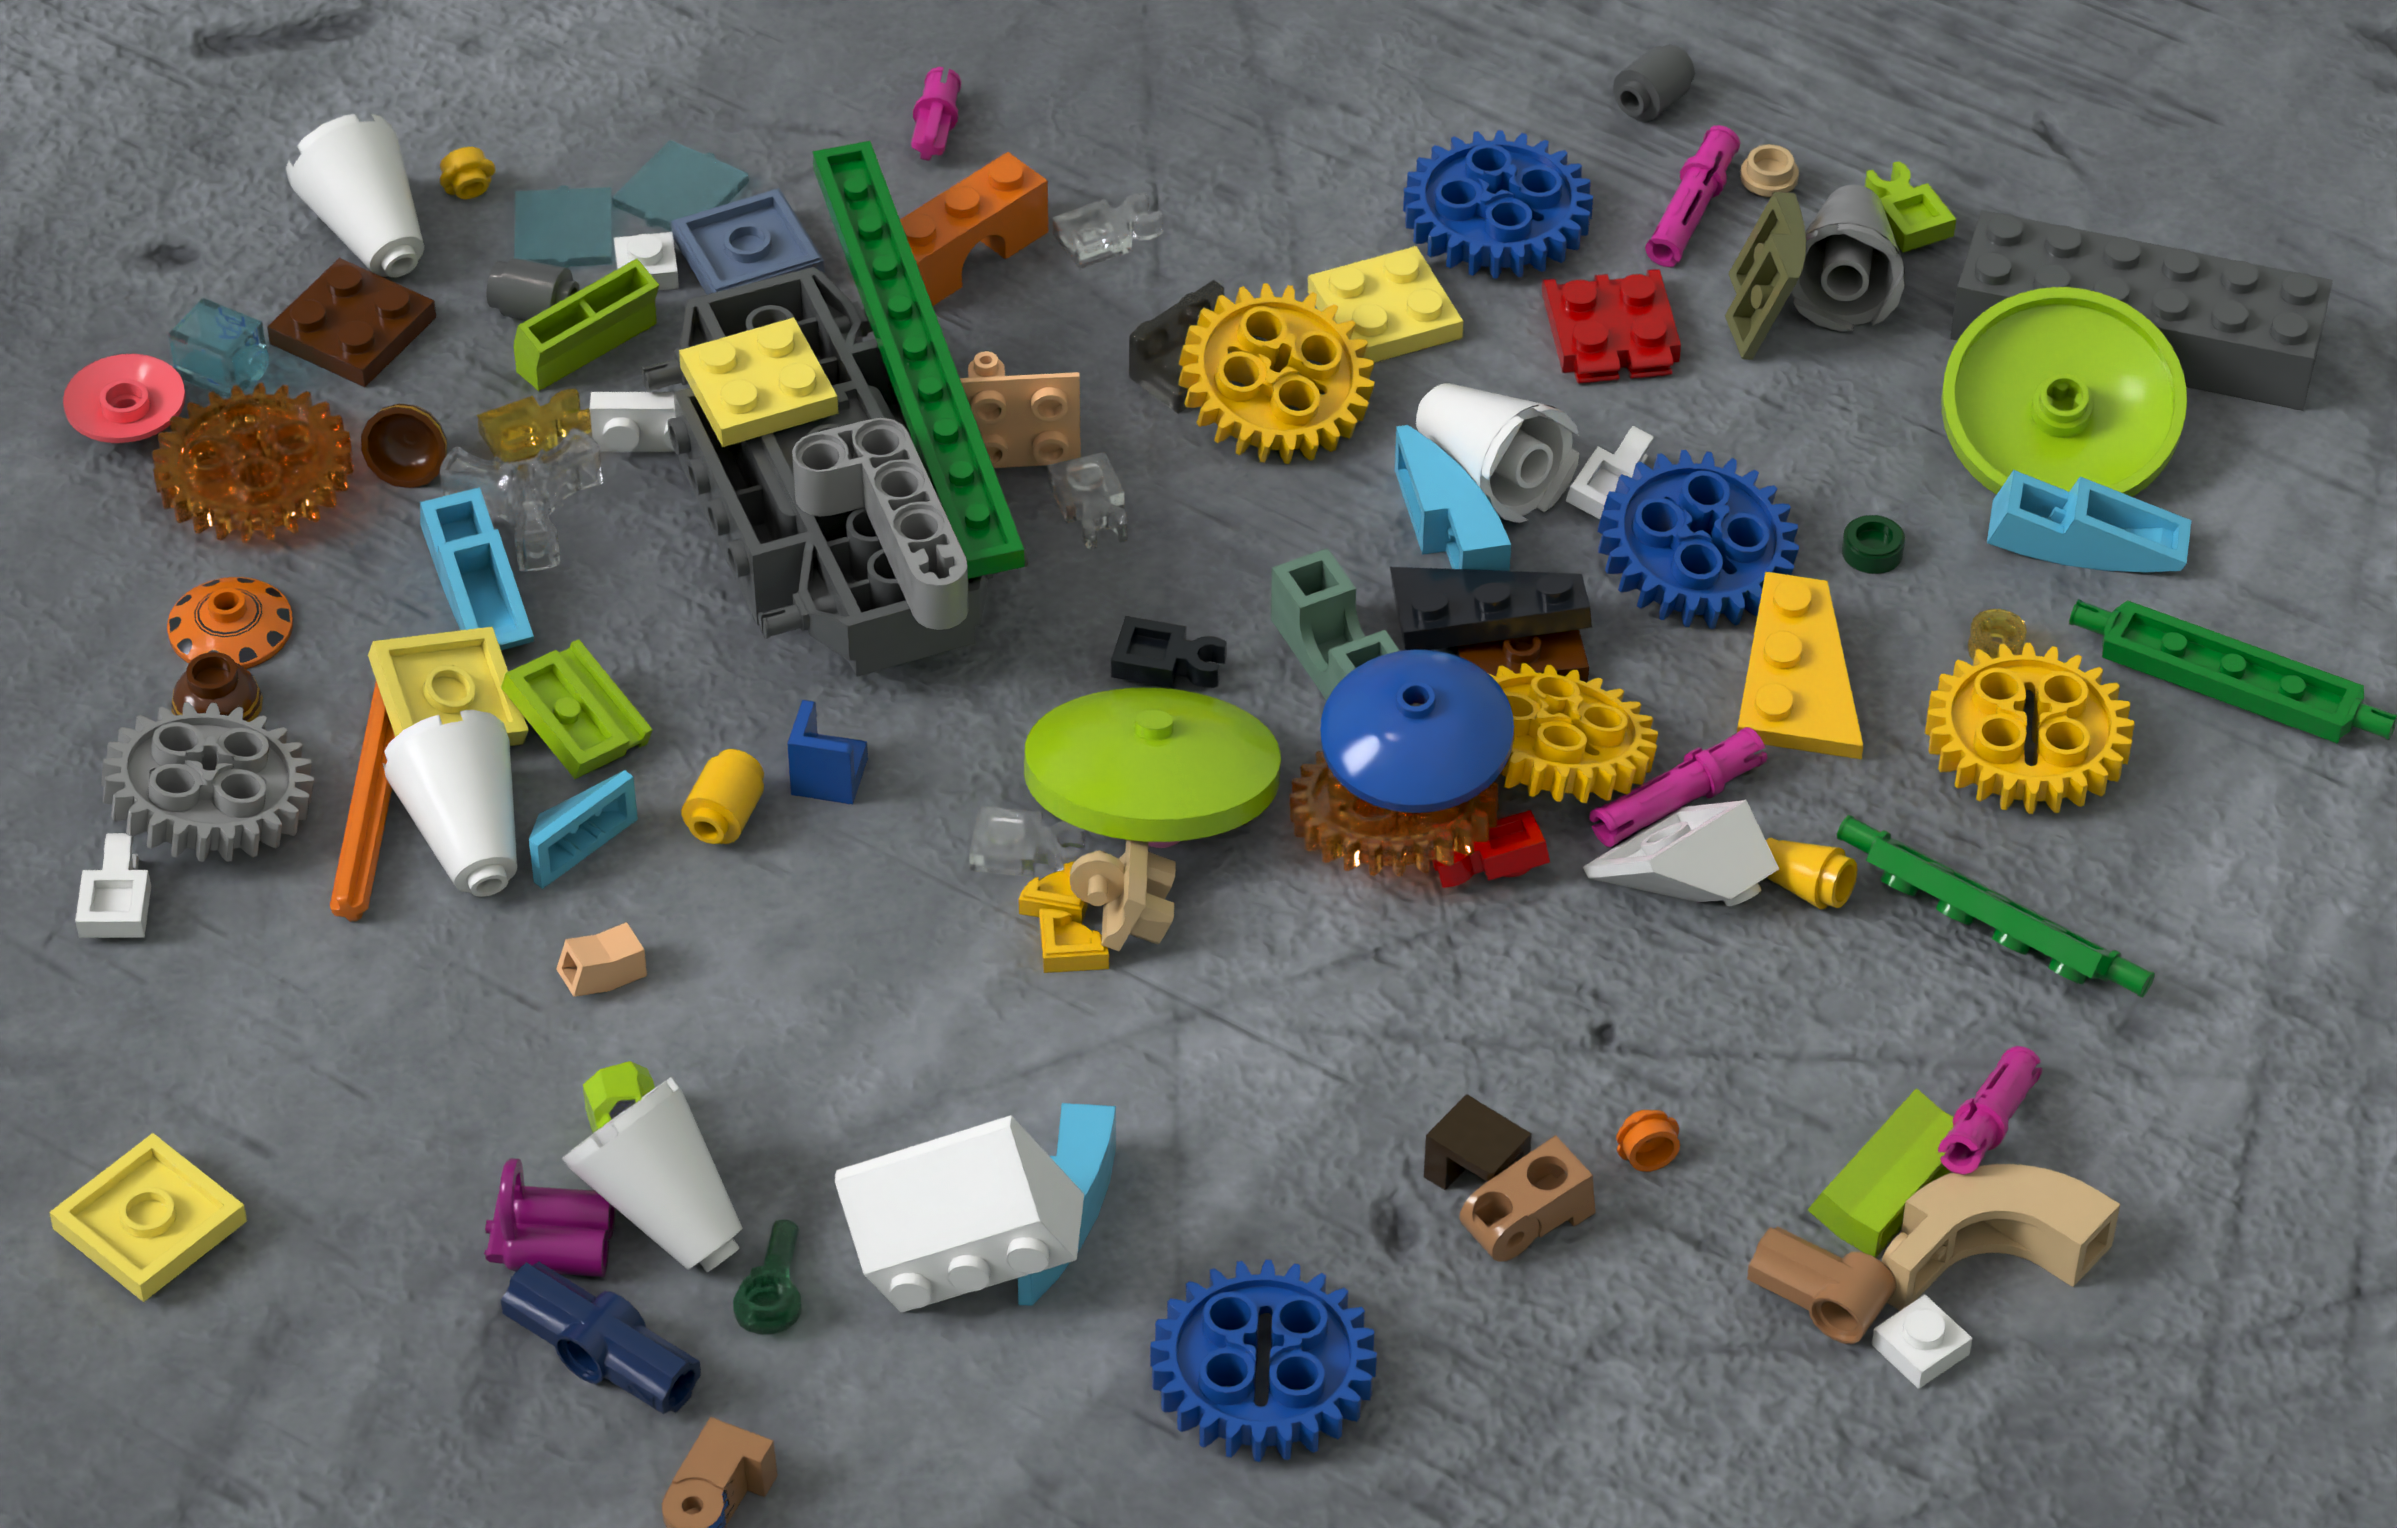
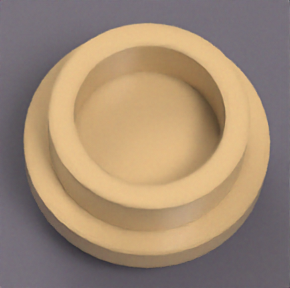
M1767 144L1758 146L1749 153L1748 158L1742 163L1740 178L1743 185L1749 191L1762 197L1771 198L1774 192L1789 193L1796 187L1799 169L1794 162L1793 155L1787 149L1778 145Z

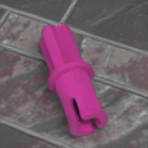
M944 67L933 68L927 73L924 80L923 95L916 101L913 108V119L916 124L911 147L921 152L920 158L930 161L932 155H942L944 153L949 131L955 127L958 121L956 101L961 90V79L950 68L946 83L940 82Z

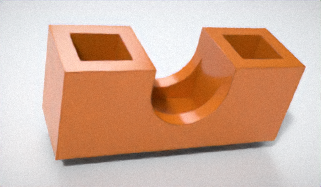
M1006 152L900 219L932 306L962 288V269L965 259L979 241L1004 259H1007L1049 232L1048 180L1011 153Z

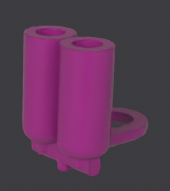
M515 1158L508 1159L503 1166L500 1189L493 1220H486L485 1231L490 1234L487 1250L484 1251L485 1258L491 1263H504L509 1270L515 1272L526 1262L530 1265L541 1262L562 1275L604 1277L608 1263L609 1239H611L614 1230L616 1208L595 1190L525 1186L522 1161Z

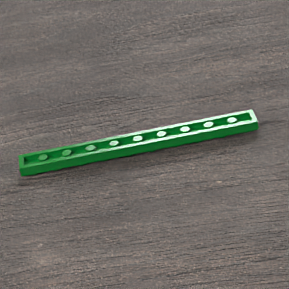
M871 141L812 151L813 169L915 449L966 557L968 579L1025 567L1024 547Z

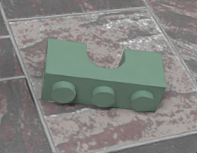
M1328 548L1272 567L1271 621L1326 701L1337 684L1356 667L1378 656L1400 651L1386 630L1365 637L1356 611V587Z

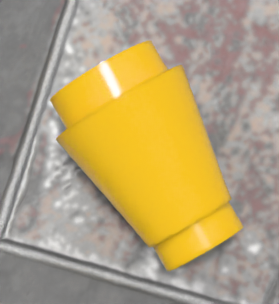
M1774 838L1766 840L1779 867V870L1767 877L1769 880L1819 909H1825L1828 906L1840 908L1847 902L1854 889L1858 869L1856 861L1846 857L1845 851L1842 848L1777 840Z

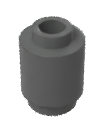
M1665 45L1651 48L1615 77L1613 92L1619 107L1628 116L1638 121L1647 122L1653 120L1689 91L1695 75L1693 62L1689 55L1678 46Z
M512 258L508 262L498 261L494 264L487 284V302L491 308L499 309L503 316L528 320L580 291L578 282L573 281L569 268Z

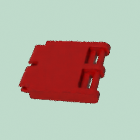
M1660 269L1647 270L1646 276L1632 274L1621 279L1609 280L1608 274H1600L1594 276V281L1577 279L1566 284H1557L1555 279L1542 280L1543 300L1562 373L1574 372L1578 384L1619 380L1618 371L1622 367H1627L1631 379L1672 375L1670 366H1673L1675 362H1680L1681 343Z

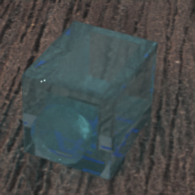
M202 298L168 333L174 369L180 374L182 380L233 401H236L253 382H257L269 366V354L266 349L262 321L205 298Z

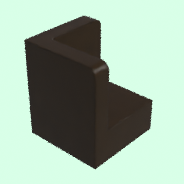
M1466 1094L1426 1134L1424 1178L1443 1190H1446L1466 1169L1489 1181L1531 1152L1532 1133Z

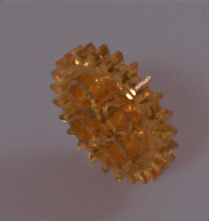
M258 383L253 394L244 395L238 385H233L231 398L223 400L212 391L208 393L210 405L205 408L196 403L189 402L187 404L189 419L172 416L169 419L172 432H159L158 441L160 449L152 451L155 467L153 468L157 492L161 493L163 507L165 509L174 508L178 523L193 519L194 531L197 534L206 531L212 525L215 526L217 540L221 541L232 530H240L243 543H248L254 530H262L268 540H274L276 534L275 527L284 525L292 533L299 532L297 519L300 517L317 523L320 521L318 505L335 508L337 506L336 492L348 491L347 475L352 474L354 471L349 431H344L342 416H331L330 406L327 401L313 406L311 392L305 391L296 398L291 399L288 385L284 384L274 395L266 394L264 383Z
M1323 751L1315 753L1316 765L1302 764L1300 766L1301 778H1293L1291 781L1292 794H1289L1291 822H1294L1295 837L1305 838V849L1307 851L1322 849V861L1325 863L1343 857L1345 871H1351L1363 863L1368 864L1370 876L1378 874L1383 866H1392L1396 876H1403L1406 865L1415 864L1420 871L1428 873L1430 871V861L1437 859L1441 863L1451 866L1454 864V851L1467 855L1474 854V841L1487 842L1489 840V827L1497 826L1499 804L1498 783L1495 782L1477 796L1457 806L1433 812L1406 813L1375 806L1351 793L1333 775L1324 758Z

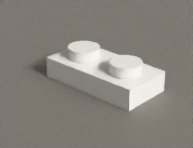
M591 392L590 419L594 452H675L667 425L668 419L676 418L674 392Z

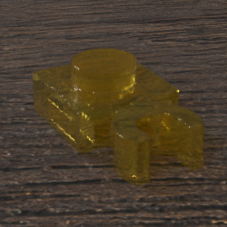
M577 389L560 391L551 398L548 404L539 406L535 398L530 396L477 415L479 433L502 470L559 451L557 437L579 438L592 431L589 408L580 410Z

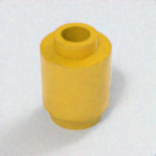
M737 749L723 750L718 756L712 757L707 761L681 809L683 821L697 839L709 844H729L739 838L764 791V770L761 764L750 754Z

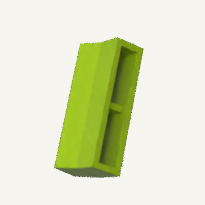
M636 258L521 323L517 327L513 344L516 372L536 390L541 391L656 325L655 300L659 284Z
M1916 1088L1808 1208V1211L1837 1237L1876 1258L1902 1229L1906 1201L1930 1182L1952 1173L1940 1160L1946 1152L1938 1153V1147L1942 1139L1953 1128V1116L1940 1109Z

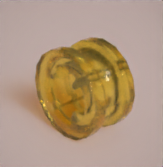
M1988 609L1980 612L1973 618L1970 626V638L1967 647L1969 656L1974 661L1975 651L1980 649L1992 659L1997 658L1999 644H2005L2013 655H2022L2027 635L2024 621L2018 615L2008 610ZM1992 637L2002 638V642L1992 641Z

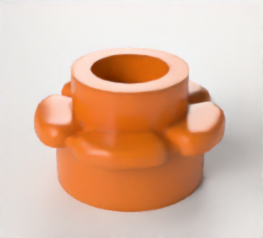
M1637 1111L1624 1121L1616 1135V1141L1619 1144L1617 1146V1153L1623 1160H1629L1632 1167L1636 1170L1650 1172L1661 1169L1674 1160L1679 1152V1125L1674 1118H1668L1664 1111Z

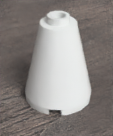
M351 114L322 124L305 136L297 145L301 155L294 166L288 160L286 172L291 187L372 273L382 277L406 275L416 267L418 260L424 252V243L398 137L393 127L383 117L374 114L371 115L375 122H360L356 114Z
M1450 383L1434 387L1422 398L1416 416L1418 432L1437 444L1461 465L1482 489L1500 518L1517 523L1528 521V519L1523 517L1534 509L1546 512L1556 504L1569 487L1579 460V452L1572 449V432L1577 435L1579 434L1576 424L1565 412L1550 405Z
M464 710L460 711L463 721L443 725L440 716L436 715L406 728L388 743L384 751L387 763H383L385 776L455 887L462 892L472 893L474 896H490L503 890L517 871L509 736L504 723L492 713Z
M673 1076L644 1095L642 1100L621 1112L562 1157L571 1171L687 1270L700 1263L705 1271L709 1272L740 1248L733 1237L743 1229L684 1093Z

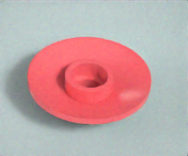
M120 354L97 360L76 373L65 389L63 406L68 422L82 435L101 442L129 443L149 438L169 427L182 412L186 395L180 374L168 363L148 355Z

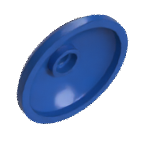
M1403 650L1378 656L1363 663L1348 673L1337 684L1328 697L1323 709L1320 726L1321 745L1324 758L1333 775L1347 790L1360 799L1392 811L1406 813L1433 812L1451 808L1472 799L1496 780L1507 764L1514 742L1513 713L1506 694L1500 685L1476 664L1459 656L1441 651ZM1419 703V704H1423V705H1420V706H1411L1410 704Z

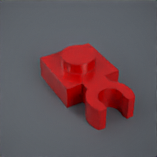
M1531 810L1470 827L1471 838L1464 840L1444 839L1429 846L1435 871H1438L1442 888L1463 884L1471 879L1474 874L1485 872L1489 881L1500 877L1521 876L1534 867L1551 863L1545 838Z

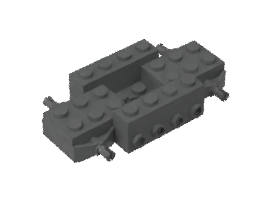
M815 267L688 299L684 314L680 348L674 350L675 359L641 367L642 380L647 392L682 383V385L689 384L680 368L679 350L795 318L838 396V414L722 447L691 387L674 392L676 418L668 419L667 421L672 446L675 453L679 455V462L754 620L757 626L760 625L762 634L764 633V638L768 639L771 636L796 629L808 630L811 637L849 660L856 677L975 644V626L981 624L988 579L993 578V575L998 573L968 579L969 611L966 619L959 625L943 630L926 628L913 617L865 508L820 517L802 511L796 504L792 450L795 443L802 437L869 419L887 418L901 423L911 438L876 339L863 342V337H867L868 333L873 332L865 309H861L858 301L852 303L823 272ZM1024 547L1025 567H1027L1028 558Z

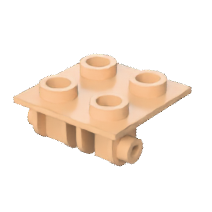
M989 351L978 353L968 366V378H960L993 468L1081 464L1079 372L1005 376L1004 364L998 359L996 354Z

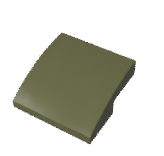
M1773 193L1728 273L1736 296L1727 310L1725 318L1742 359L1753 360L1800 278L1804 267L1806 234L1801 209L1795 193Z

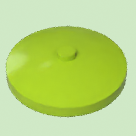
M2050 287L2022 292L2006 298L1987 309L1967 327L1955 344L1948 359L1943 380L1941 408L1944 428L1955 454L1970 474L1996 495L2012 471L2015 470L2066 491H2070L2078 478L2083 477L2133 497L2148 487L2161 474L2175 453L2186 416L2187 390L2184 373L2174 349L2164 334L2142 313L2114 297L2099 292L2071 287Z
M1123 688L1081 696L1057 706L1041 717L1031 728L1025 742V782L1032 796L1042 807L1054 816L1078 828L1125 840L1174 842L1200 839L1230 831L1253 820L1268 808L1274 800L1280 784L1281 751L1272 732L1260 720L1247 711L1223 700L1177 689Z

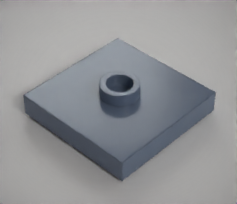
M780 188L671 221L673 239L706 294L810 267H815L825 274L822 256Z

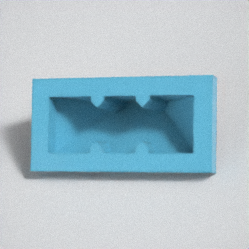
M624 770L538 814L529 837L535 884L542 889L638 820L634 777Z

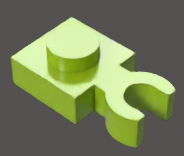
M1897 161L1892 165L1891 181L1880 179L1873 169L1866 171L1865 187L1875 192L1883 204L1897 246L1902 252H1906L1954 237L1956 226L1954 215L1928 183L1913 188L1910 185L1911 173L1909 168L1902 162Z

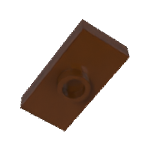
M1580 630L1454 647L1456 656L1476 664L1495 677L1498 666L1503 665L1517 674L1520 673L1521 664L1526 663L1536 673H1544L1546 665H1552L1557 674L1561 676H1566L1573 669L1578 670L1579 680L1588 682L1589 664Z

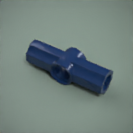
M526 1262L511 1277L508 1289L501 1298L502 1313L555 1346L561 1361L580 1379L588 1383L598 1384L606 1378L662 1414L668 1411L676 1413L691 1398L693 1388L701 1376L700 1361L647 1329L640 1313L622 1296L614 1292L604 1291L595 1297L541 1262H537L534 1265Z

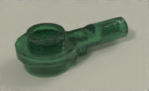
M782 1219L773 1223L763 1266L751 1269L750 1275L741 1282L733 1299L734 1317L738 1324L748 1332L760 1335L777 1334L795 1324L802 1313L801 1295L796 1286L792 1284L789 1271L799 1228L790 1220Z

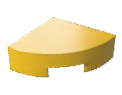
M1074 862L1065 863L1064 870L1051 873L1040 880L1039 877H1035L1029 881L1018 899L1019 914L1039 917V909H1057L1071 913L1072 920L1082 924L1089 903L1078 898L1071 890L1070 871Z
M1039 909L1044 973L1109 969L1108 947L1101 945L1102 935L1098 931H1092L1085 925L1072 920V914L1066 911Z

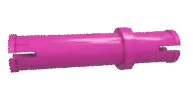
M1718 125L1712 126L1710 130H1707L1696 155L1688 158L1680 170L1681 183L1668 204L1651 239L1646 243L1645 251L1648 257L1656 264L1664 267H1673L1677 262H1680L1683 252L1700 223L1701 217L1711 198L1718 196L1723 190L1727 181L1725 172L1735 153L1740 148L1739 137L1728 127Z
M1745 727L1738 731V733L1707 750L1702 751V748L1698 747L1684 756L1683 763L1638 786L1631 790L1629 794H1624L1614 801L1592 810L1589 815L1590 821L1595 823L1601 819L1602 822L1596 823L1591 827L1602 844L1606 847H1613L1619 841L1671 814L1695 799L1705 795L1710 799L1724 791V786L1727 782L1766 763L1767 753L1762 751L1756 755L1754 754L1764 749L1765 745L1753 729Z
M2021 1046L2009 1048L2003 1053L1996 1068L1987 1077L1976 1093V1096L1967 1099L1957 1109L1953 1117V1128L1942 1139L1938 1147V1153L1946 1152L1940 1160L1948 1170L1957 1174L1972 1173L1980 1165L1985 1153L2001 1144L2008 1131V1120L2013 1116L2028 1091L2042 1074V1067L2035 1068L2041 1061L2032 1050Z

